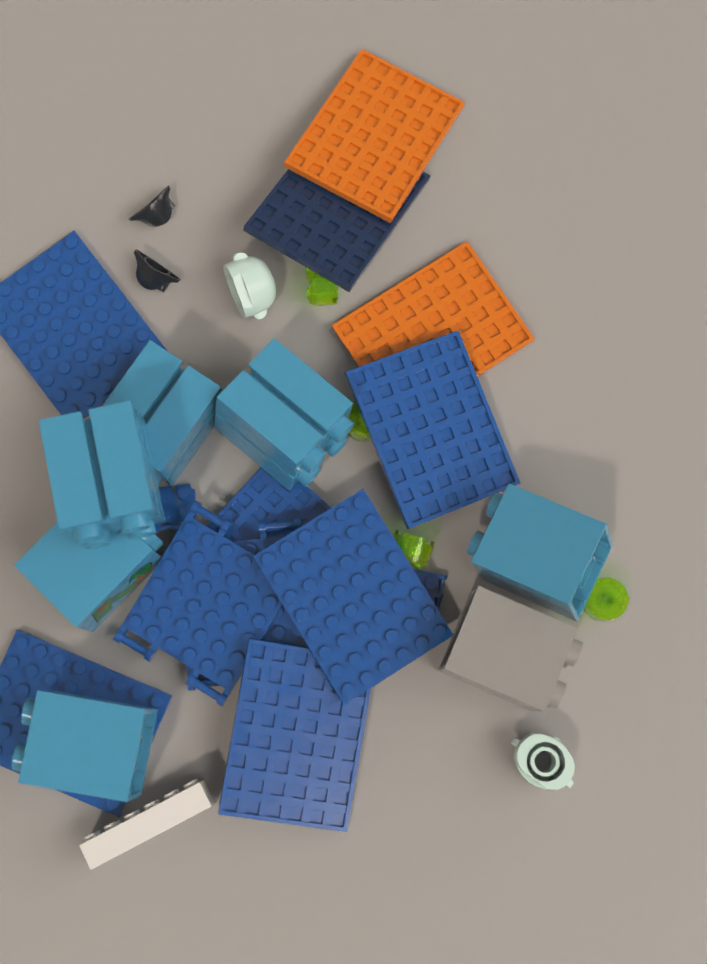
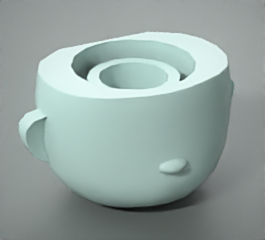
M236 253L233 256V261L223 265L229 290L243 318L254 316L256 319H262L266 316L267 309L273 304L276 297L274 278L263 260L254 256H247L245 253Z
M530 733L521 740L514 738L511 741V744L515 746L513 758L516 768L527 782L545 790H559L565 786L568 788L572 787L574 783L571 779L574 775L575 763L573 757L559 738L542 733ZM546 751L551 756L552 761L550 768L541 772L536 768L534 760L539 752Z

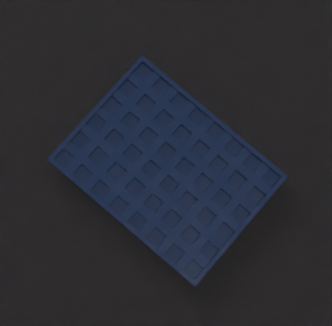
M288 169L244 225L243 231L350 292L428 183L431 175L423 171L393 221L389 223Z

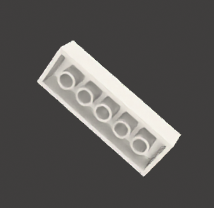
M195 779L183 786L184 791L179 792L176 789L163 796L165 801L160 803L159 799L147 804L144 806V812L141 813L138 809L124 816L125 821L123 823L119 819L103 827L105 832L101 833L98 830L84 837L85 842L79 846L90 870L213 806L215 801L205 780L199 782L198 779Z

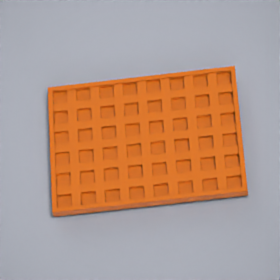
M361 49L285 160L284 167L391 223L461 113L465 102Z
M468 241L332 325V329L358 367L459 331L477 377L535 340Z

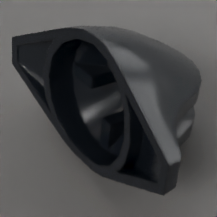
M169 185L147 206L131 216L129 220L141 221L152 227H158L167 223L171 218L172 209L175 207L169 198Z
M138 249L134 251L137 260L136 278L143 288L148 290L158 289L164 293L170 283L180 282L181 279L158 262Z

